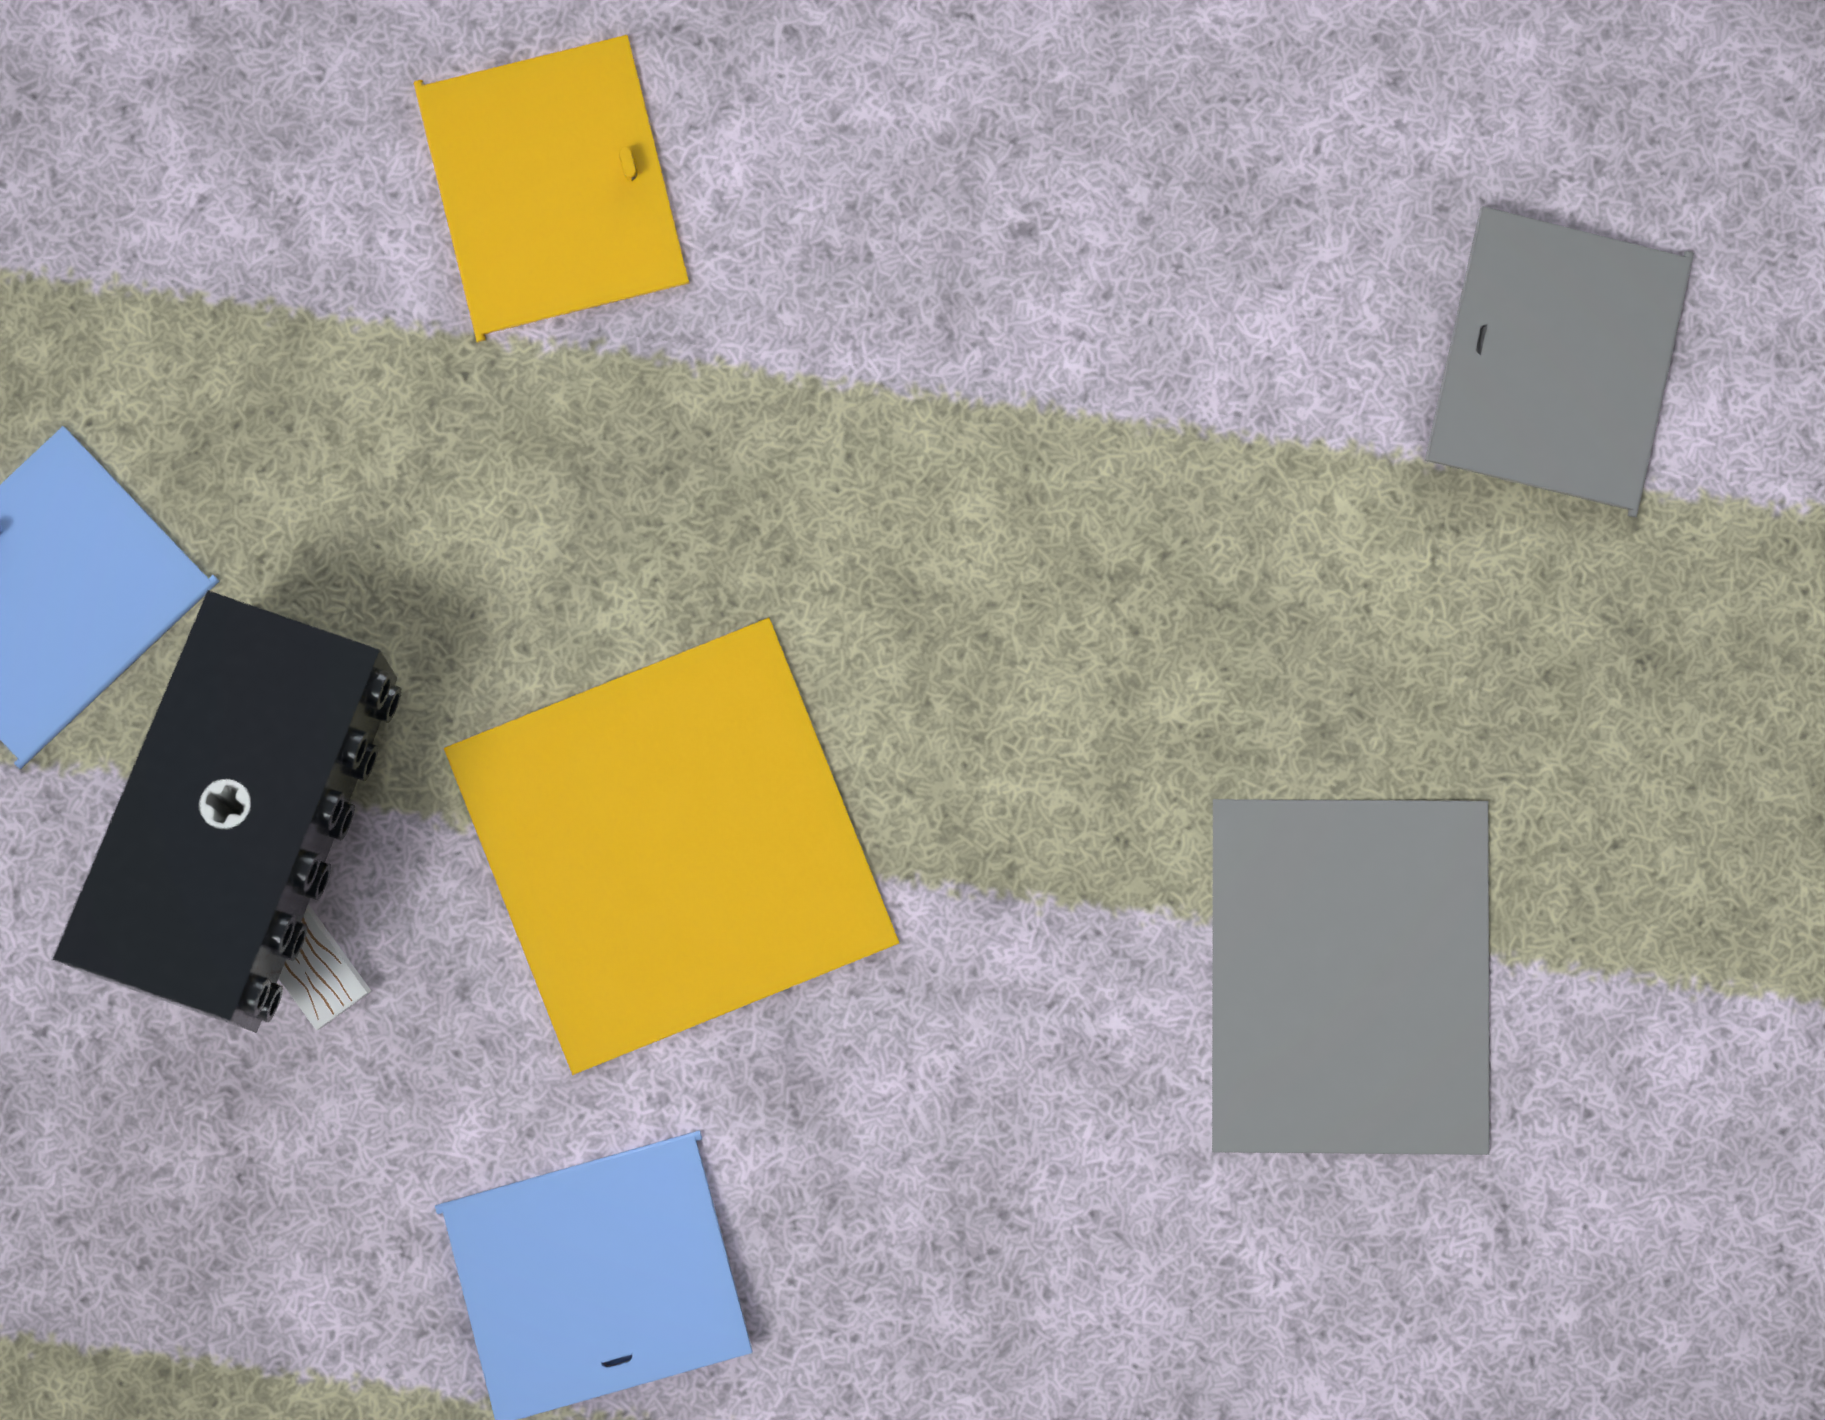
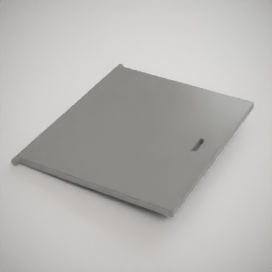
M1482 206L1479 210L1425 461L1629 510L1627 516L1637 517L1694 253L1685 251L1684 256Z

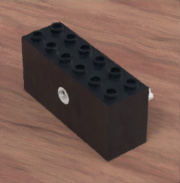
M207 590L52 960L96 978L257 1033L261 1021L270 1022L277 1011L283 993V986L277 984L285 961L286 959L291 961L296 959L306 937L307 924L301 923L309 901L310 899L319 900L328 883L331 864L325 861L334 838L340 841L343 840L353 820L355 805L349 803L356 783L358 779L366 781L375 765L378 746L372 743L381 721L389 723L392 720L400 701L402 690L401 687L395 685L397 676L381 650Z

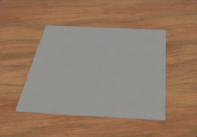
M1212 799V1152L1489 1155L1488 801Z

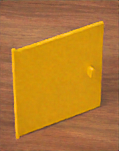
M628 35L423 85L422 80L413 82L477 343L486 341L484 334L689 284ZM637 171V177L633 180L632 178L636 175Z

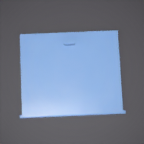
M62 426L0 484V740L18 758L14 764L19 769H22L206 595L207 590L210 591L220 582L214 575L208 578L65 426Z
M700 1130L435 1205L436 1213H443L495 1420H519L753 1353L697 1141L702 1140ZM603 1362H605L607 1365H613V1366H609V1367H608V1366H605V1365L603 1364Z

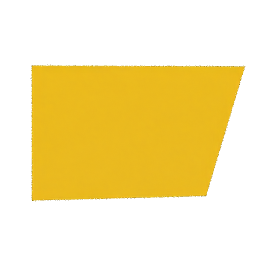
M770 618L443 748L572 1075L900 944Z

